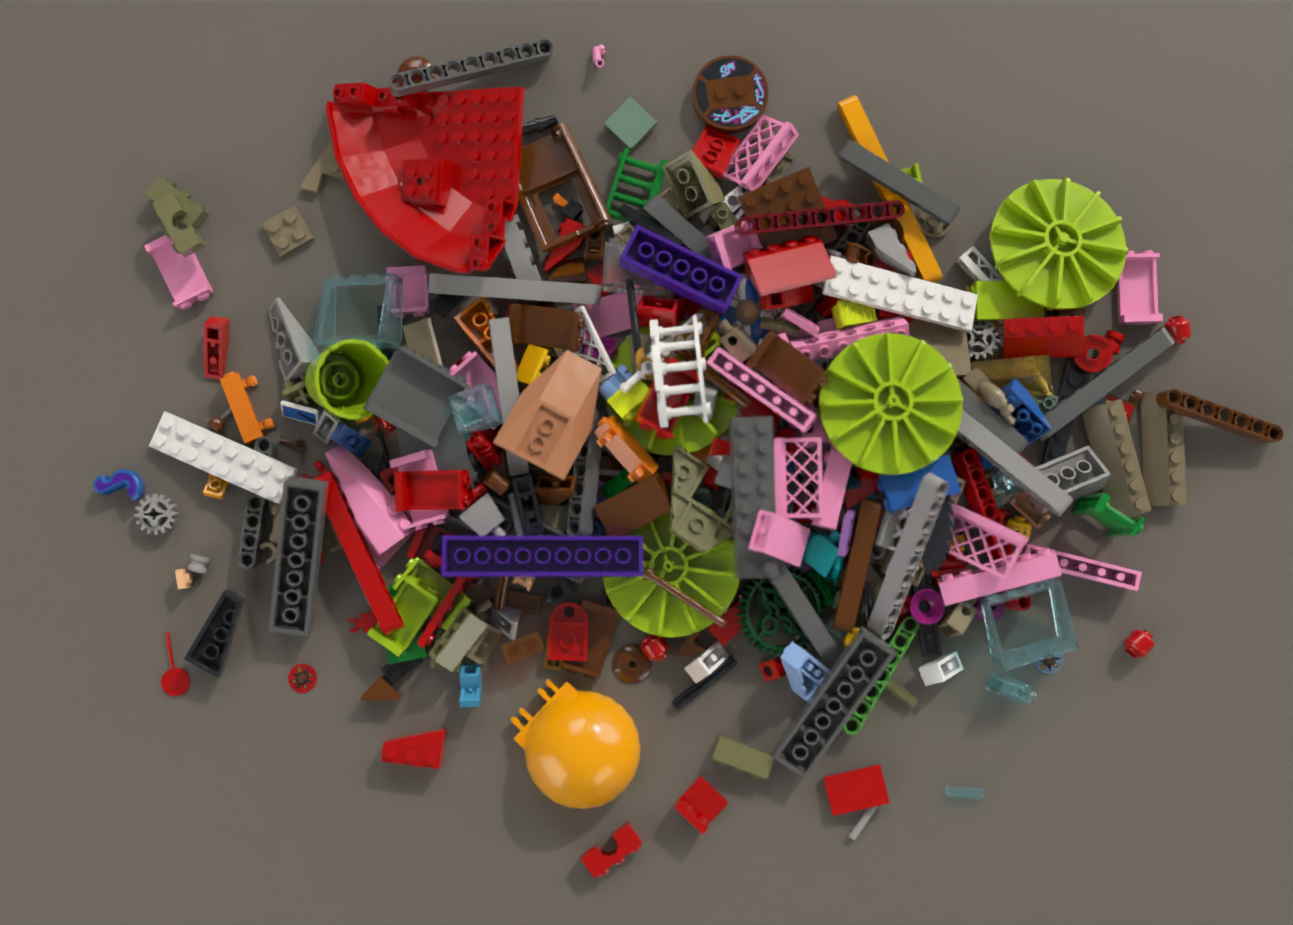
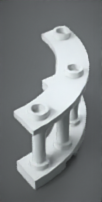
M693 315V325L670 328L658 327V320H650L656 391H660V393H657L660 428L668 427V419H672L673 416L703 413L704 423H707L708 415L711 414L710 402L706 403L703 379L706 361L705 358H701L699 334H703L702 323L697 322V315ZM694 333L695 340L665 344L660 342L663 336ZM696 348L697 361L673 364L662 363L661 354H665V351ZM698 369L700 383L671 387L664 385L663 375L667 374V372ZM701 391L702 405L673 409L666 406V397H669L671 394Z

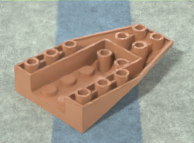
M568 350L564 352L521 393L493 443L564 481L592 429L602 368Z

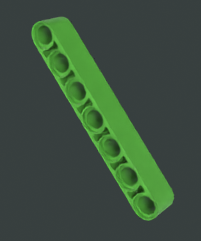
M904 616L890 635L887 643L894 647L896 655L884 670V677L877 680L873 685L875 689L872 696L866 695L861 702L865 705V710L862 713H857L855 710L848 720H854L855 727L852 730H848L845 724L842 728L847 734L855 735L860 731L918 631L919 622L912 616ZM911 619L913 627L907 630L905 628V621ZM898 636L903 637L904 642L901 646H896L895 639Z

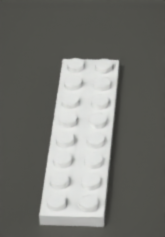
M830 256L829 259L837 278L824 281L822 294L965 332L972 330L978 294Z
M165 411L149 444V447L280 505L282 504L284 481L289 476L295 477L298 470Z

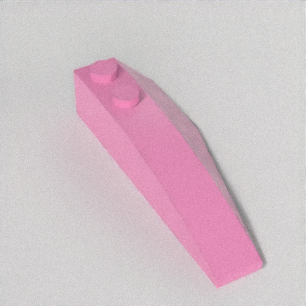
M338 445L325 453L334 475L339 479V487L346 495L348 500L346 503L349 509H352L355 516L353 518L355 524L378 556L407 539L416 530L415 527L408 528L407 525L411 524L403 511H396L395 499L372 472L350 451Z

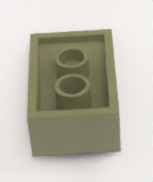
M692 150L662 166L685 219L698 215L725 201L718 182Z

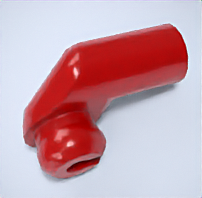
M484 483L478 484L470 491L471 504L469 508L488 493L489 488Z

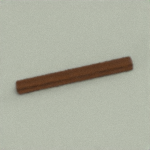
M688 349L673 351L686 362L697 361V356ZM706 364V370H703L704 377L744 409H747L751 405L752 400Z

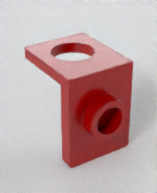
M781 655L758 664L765 682L786 675L780 658ZM766 666L771 668L772 676L766 673Z

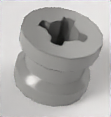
M191 554V562L187 566V570L206 574V564L209 563L210 558Z

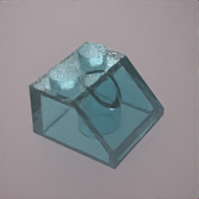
M481 384L448 396L459 434L487 430L503 424L493 387Z

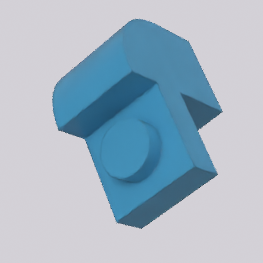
M461 664L460 707H480V700H482L481 665Z

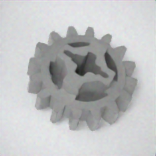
M981 321L978 322V325H975L973 322L972 330L966 332L970 340L968 342L970 361L976 358V362H979V359L982 358L985 362L986 356L993 358V351L998 352L997 346L1000 345V340L998 339L999 332L994 333L995 327L989 328V322L985 325H982ZM991 338V339H992V343H991V345L989 346L988 341H989V339Z
M153 493V498L150 495H146V501L140 500L141 507H135L139 513L134 514V517H139L136 524H142L140 530H147V534H153L154 532L155 535H160L161 532L164 534L168 533L167 528L173 529L172 522H178L174 515L179 514V512L174 511L177 505H171L173 499H166V495L163 494L159 497V494ZM157 512L163 513L162 515L156 517L150 516L151 514Z

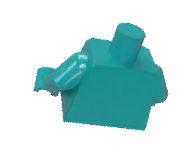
M837 529L832 530L829 535L823 531L820 533L811 532L809 533L802 559L824 578L827 577V581L832 578L835 581L834 585H837L841 579L844 557L838 556V542L841 532Z

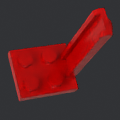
M429 549L424 556L428 558L426 562L435 568L438 565L442 567V556ZM458 577L419 638L418 645L423 648L425 644L430 645L435 637L432 634L435 628L440 629L445 621L443 615L446 611L450 612L456 603L453 599L456 594H462L466 587L463 583L467 577Z

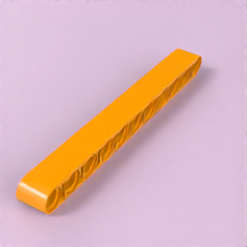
M853 95L838 102V111L852 140L888 162L857 96ZM872 180L882 202L900 201L905 206L904 214L896 219L903 226L904 240L902 244L906 250H911V257L916 265L918 278L933 283L943 280L942 272L908 201ZM891 206V212L895 215L896 208Z

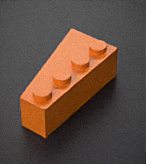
M480 297L453 318L459 329L495 370L488 321L495 319L486 298ZM515 361V369L518 370L519 368Z

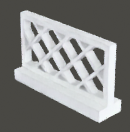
M580 306L574 311L583 312L585 325L581 329L580 337H583V343L589 345L587 355L581 353L582 347L579 348V351L574 352V354L586 358L589 362L591 360L597 362V366L600 368L602 364L606 365L609 373L606 375L601 374L599 385L612 377L616 371L585 307ZM586 330L591 334L590 342L584 340ZM594 347L598 348V359L592 357ZM554 348L558 358L568 350Z

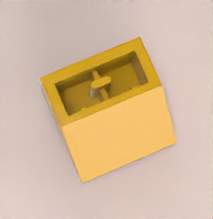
M528 344L518 367L519 369L516 372L518 383L528 387L551 365L552 359L549 350Z

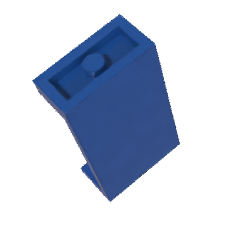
M949 455L941 456L926 467L914 472L898 475L880 474L876 484L879 492L883 493L884 499L882 501L885 510H889L890 515H894L897 510L911 507L921 481L928 473H932L948 482V490L945 497L949 495L951 498L958 496L961 489Z

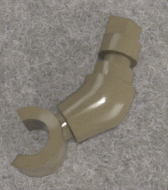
M975 367L963 378L974 392L979 393L991 407L994 406L996 410L999 409V413L1010 425L1016 421L1010 415L1015 408L1010 403H1006L1008 400L1004 397L1003 391L989 382L981 370Z
M268 500L271 515L275 517L273 518V529L269 537L271 541L261 544L258 548L266 550L270 547L273 554L271 558L267 559L266 563H276L281 505Z

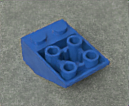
M1016 378L1001 388L1005 394L1004 397L1008 400L1006 403H1010L1015 408L1010 415L1016 421L1011 426L1027 440L1028 445L1052 429L1030 393ZM985 401V403H986L991 409H993L1000 417L1003 418V416L999 413V411H1000L999 409L996 410L994 406L991 407V406Z

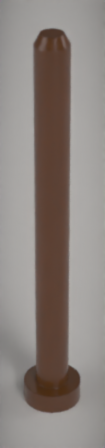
M648 568L642 579L645 581L651 580L720 627H725L727 624L726 620L653 573L654 569Z

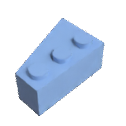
M791 642L784 649L780 657L792 691L805 701H808L830 670L794 642Z

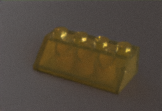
M1049 355L970 362L971 371L975 367L985 374L989 382L1000 389L1016 378L1032 397L1052 395ZM972 389V392L974 394H976L982 401H985L979 393L974 392V390Z

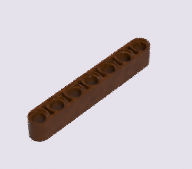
M1178 389L1161 391L1157 394L1156 402L1161 408L1248 439L1266 444L1279 442L1283 438V430L1276 424Z
M862 497L832 624V629L852 633L855 626L882 508V501Z

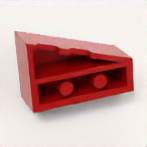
M447 727L387 739L383 742L381 762L440 769L443 764Z

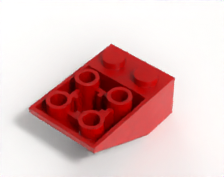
M655 289L642 295L637 306L639 326L650 328V320H658V327H678L689 300L674 292Z

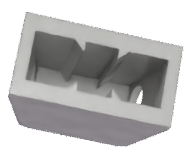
M490 493L485 494L459 516L462 521L480 536H488L489 534L492 536L506 535L500 527L505 518Z

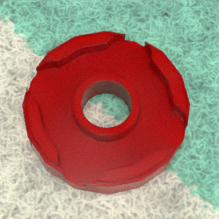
M1096 334L1085 336L1083 356L1074 357V361L1085 372H1100L1107 368L1112 361V346L1103 336ZM1094 348L1098 351L1099 355L1096 359L1089 358V349Z

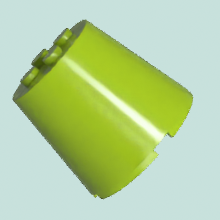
M357 339L337 342L318 355L308 366L305 376L306 389L310 397L317 404L339 417L346 419L369 417L373 413L363 407L389 361L376 346L369 342ZM335 378H339L338 383L335 382Z

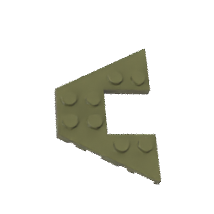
M676 445L673 449L670 532L701 553H704L733 536L732 503L722 519L691 498L709 466Z

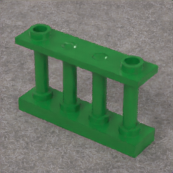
M625 148L624 153L620 152L617 163L620 165L606 208L612 219L622 222L629 221L631 225L637 226V224L619 212L612 211L613 202L617 200L643 209L654 194H660L665 178L662 166L669 161L661 159L660 164L653 165L628 157L629 148ZM625 165L653 172V175H656L654 182L648 183L623 175ZM622 182L648 190V193H650L649 199L643 201L618 193L619 183Z
M1106 493L1082 496L1071 510V513L1076 516L1089 515L1108 527L1109 531L1106 534L1108 537L1135 536L1144 527L1143 522L1145 518H1128L1110 506L1108 501L1111 497Z

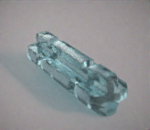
M947 786L945 792L946 796L950 798H955L956 796L958 798L973 799L975 797L976 799H984L985 795L983 788L974 789L972 787L955 788L954 786Z

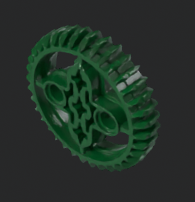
M789 567L788 570L795 581L800 584L799 587L804 593L806 590L811 606L818 617H824L825 614L821 613V609H825V606L820 605V602H823L824 599L818 598L821 591H815L818 586L812 584V578L807 579L808 575L806 573L801 574L800 569L795 571L794 567ZM768 577L749 578L750 585L744 584L747 590L740 591L744 595L743 598L738 597L737 599L742 604L736 605L737 609H741V613H736V616L742 618L737 621V624H743L739 630L741 632L746 631L743 637L749 638L748 643H754L753 648H760L761 653L766 652L769 656L774 654L775 657H779L780 654L782 656L784 649L791 643L775 645L761 639V636H772L781 628L789 636L799 635L800 638L794 641V643L806 649V643H810L786 605L778 600L781 598L775 588L768 585L761 586L763 582L769 580ZM755 590L757 603L764 610L756 620V632L752 628L749 618V605ZM766 620H769L771 625L770 628L766 630L764 628V623Z

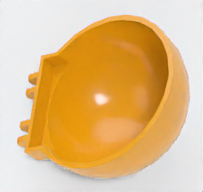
M547 679L545 681L547 686L556 693L550 697L544 689L539 688L537 690L547 703L534 717L521 707L519 709L520 714L529 721L525 726L517 717L513 716L510 719L520 729V732L513 739L524 749L527 769L533 782L552 801L569 808L588 809L613 801L625 791L633 780L640 761L641 746L639 733L632 717L623 706L608 696L597 692L577 690L568 680L559 689L550 679Z

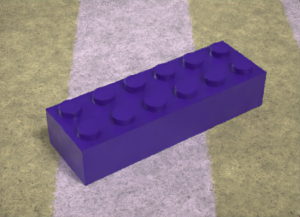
M639 225L636 226L619 261L620 267L721 316L725 315L743 278V275Z

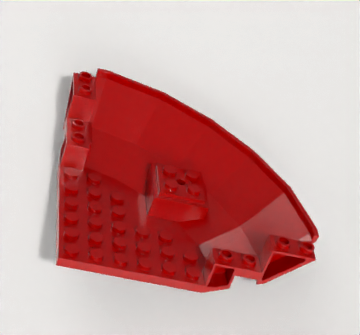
M365 82L335 84L333 89L334 102H326V114L335 159L354 199L384 235L413 257L457 273L487 271L505 246V222L513 221L518 205L525 89L523 87L418 92L396 97L390 93L389 88H375ZM422 178L423 183L419 185V181Z

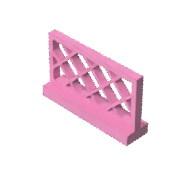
M762 115L737 148L722 178L746 188L748 192L760 188L797 139L799 133L790 122L786 121L783 123ZM765 122L769 123L768 128L761 130ZM780 129L778 133L774 135V131ZM770 133L769 138L762 140V135ZM758 137V142L750 145V142ZM766 144H769V145L766 147V149L763 150V147H762V146H764V145H766ZM759 148L758 153L751 155V150ZM747 153V157L739 160L741 154ZM757 159L754 165H751V161ZM747 163L746 168L739 169V165ZM735 167L734 173L727 174L730 169ZM746 174L744 178L740 180V176Z
M821 437L773 438L776 513L785 518L823 517ZM785 442H794L799 449L791 456L786 451ZM808 442H817V451L811 456L803 447ZM800 450L810 457L802 466L794 459ZM811 459L818 465V470L813 475L804 469ZM791 460L800 467L793 476L786 471V465ZM801 470L810 477L803 486L794 479ZM786 474L790 477V479L787 482ZM791 480L800 487L793 496L786 491V485ZM811 480L818 484V490L813 496L804 488ZM801 490L811 497L803 506L795 499ZM812 499L818 504L819 513H809L805 509ZM794 500L801 508L795 514H787V505ZM802 510L806 512L805 514H799Z
M953 504V514H950L953 521L955 517L960 519L964 528L956 531L951 528L955 546L950 547V552L948 553L1007 581L1023 545H1026L1029 537L960 505ZM977 527L981 536L971 539L968 529ZM965 531L968 541L959 544L956 534ZM994 535L999 544L989 548L985 537ZM982 539L986 549L976 552L973 542ZM1009 543L1016 545L1014 554L1007 556L1003 546ZM970 544L973 554L964 556L960 547ZM1000 547L1003 558L994 561L990 550ZM987 552L990 563L983 565L979 562L977 555ZM1005 560L1007 569L1004 574H1001L997 571L995 564Z

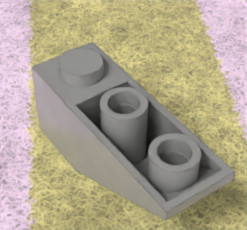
M889 223L869 231L865 241L870 250L876 253L877 258L900 274L914 277L916 265L907 256L905 246L900 244L897 239L898 236L895 229L891 228Z

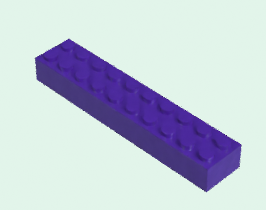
M442 536V576L642 577L643 536Z

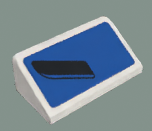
M284 400L280 403L282 416L317 425L322 415V411Z

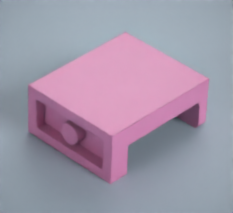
M742 221L741 227L747 231L749 225L747 222ZM734 225L706 236L712 260L730 270L744 264L743 252H747L752 248H763L757 234L739 235L735 232Z
M426 266L387 267L390 290L389 314L396 319L406 318V315L425 317V314H430L428 269Z

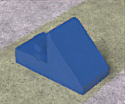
M340 422L330 437L333 441L359 457H362L371 444L369 439Z

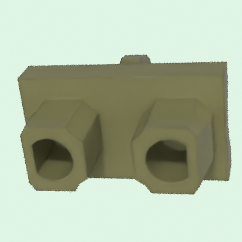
M306 372L301 374L302 382L296 384L294 379L284 382L285 389L282 392L289 402L296 401V403L303 401L305 405L310 404V395L305 384Z

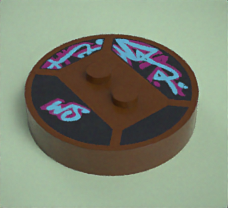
M732 55L715 58L699 71L695 79L692 95L695 112L705 125L726 134L746 131L759 121L765 111L769 93L768 84L758 66L746 58Z

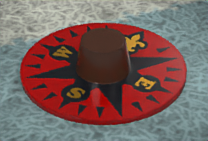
M298 664L290 670L288 682L294 691L305 693L316 685L317 674L310 665Z

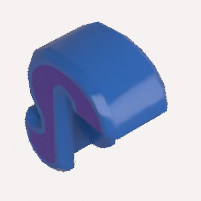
M128 469L117 470L111 476L101 475L93 482V489L101 495H109L126 487L131 499L139 502L145 493V485L140 475Z

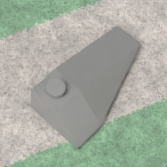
M275 298L268 310L272 330L277 334L275 347L280 350L281 359L278 360L279 367L285 381L289 379L296 380L300 378L302 373L307 371L310 363L320 354L316 345L281 299Z

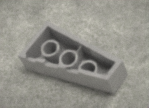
M516 214L512 222H505L504 239H506L504 247L506 250H503L506 262L510 261L512 268H509L513 279L541 280L520 220Z

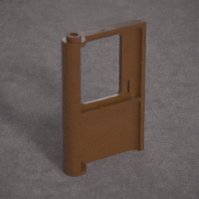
M567 123L555 125L551 129V135L521 147L518 199L543 252L552 251L598 230L603 231L610 227L612 223L611 216ZM567 182H573L591 220V224L558 238L539 200V195Z

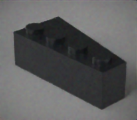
M229 589L223 591L184 660L217 678L223 675L245 600L244 597Z

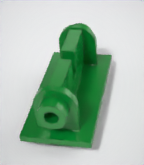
M626 468L602 487L607 499L637 483L636 480L632 483L627 477L630 473Z
M815 569L807 572V579L812 578V584H816L819 591H821V594L818 596V598L824 599L821 605L824 604L825 607L832 605L837 591L831 582L827 581V577L824 578Z

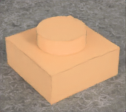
M187 569L175 570L178 589L192 588V573Z

